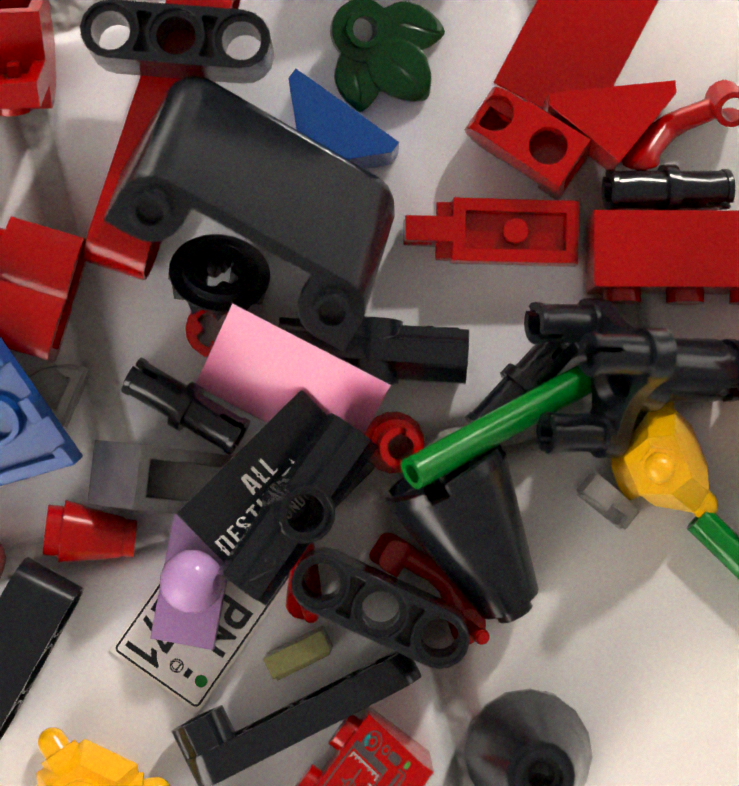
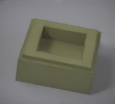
M322 625L267 652L263 661L272 679L276 678L278 681L329 656L333 644Z

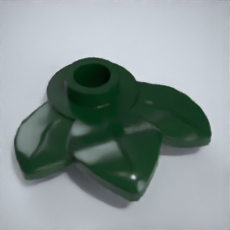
M351 0L343 4L335 12L330 25L331 40L335 49L339 52L334 71V80L342 98L358 112H363L376 99L379 91L401 101H425L430 94L431 71L427 57L422 50L432 46L444 36L445 30L440 21L430 11L409 1L394 3L385 8L373 0ZM357 19H365L372 26L373 33L368 42L360 41L354 35L353 25Z

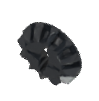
M209 234L195 237L182 244L175 251L169 263L168 279L172 284L174 299L187 301L192 315L201 310L213 312L217 321H219L225 313L229 312L232 303L247 311L252 305L263 304L270 283V269L261 252L250 243L229 235ZM231 268L229 282L221 281L217 286L208 285V277L216 278L221 273L225 274Z

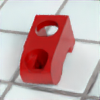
M499 87L491 89L464 129L466 134L477 145L536 182L540 190L555 200L561 199L588 159L590 153L591 139L528 100L525 102Z

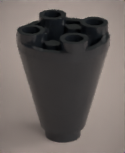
M534 689L505 692L484 705L479 714L474 716L469 723L468 736L464 748L468 775L474 786H584L587 782L593 758L589 732L577 712L554 693ZM536 762L549 764L548 776L542 773H535L528 781V770Z

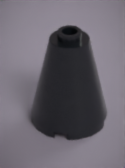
M501 444L420 489L412 487L404 476L392 485L388 490L391 497H385L390 511L483 619L497 618L499 623H509L521 618L532 609L531 600L538 594L539 588L507 455Z

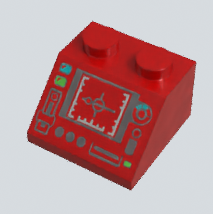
M369 706L360 719L354 714L344 719L328 742L330 746L336 749L334 754L322 770L312 764L295 786H424L434 771L430 751Z

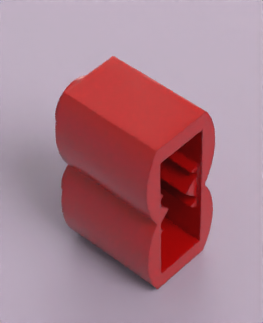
M12 216L6 228H0V337L9 349L48 361H56L69 323L73 301L87 263L83 258L85 238Z

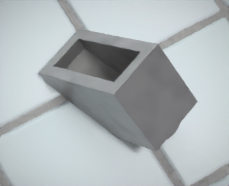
M95 440L87 503L137 511L177 514L234 456Z

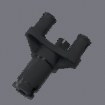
M584 298L577 304L533 302L529 305L530 311L525 313L524 330L529 342L533 344H541L543 342L577 343L579 346L578 356H586L587 361L579 363L580 368L591 379L592 408L589 413L544 412L539 417L536 426V437L540 450L545 451V454H554L556 452H590L593 457L618 458L627 451L632 434L646 414L660 410L667 402H716L720 400L723 402H734L739 400L738 388H730L731 385L739 386L738 340L674 338L672 333L666 328H634L621 317L610 300L605 298Z

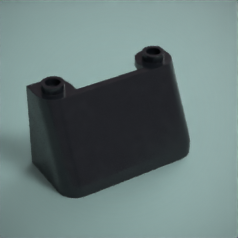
M190 76L176 81L164 95L121 171L103 221L134 238L146 242H154L173 236L183 225L191 209L201 213L310 274L298 298L299 318L304 328L312 335L344 352L363 321L395 217L394 198L389 186L371 172L212 80L200 76Z

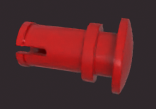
M398 411L384 412L374 417L364 434L378 446L369 461L376 469L389 474L402 473V460L425 447L424 434L419 424L411 416Z

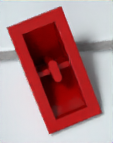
M676 81L549 92L542 105V110L591 139L589 156L604 169H615L676 95Z

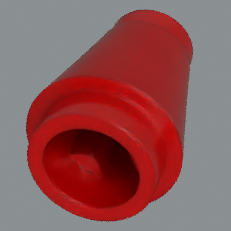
M65 500V506L48 505L43 555L58 557V563L120 558V556L133 558L137 520L125 519L123 516Z

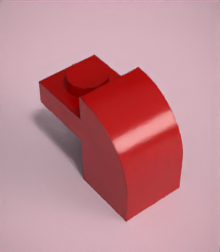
M0 0V116H20L31 112L33 109L53 108L56 92L55 42L49 0Z

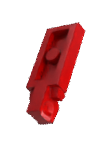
M453 197L452 202H437L436 216L405 215L403 221V245L435 247V260H450V264L575 267L578 265L579 201Z

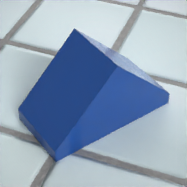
M295 68L288 80L296 130L364 169L391 165L398 156L399 141Z

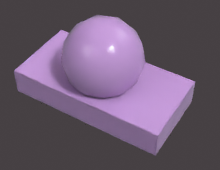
M174 514L165 563L160 574V589L150 639L213 650L215 649L227 586V579L217 572L223 561L177 514Z

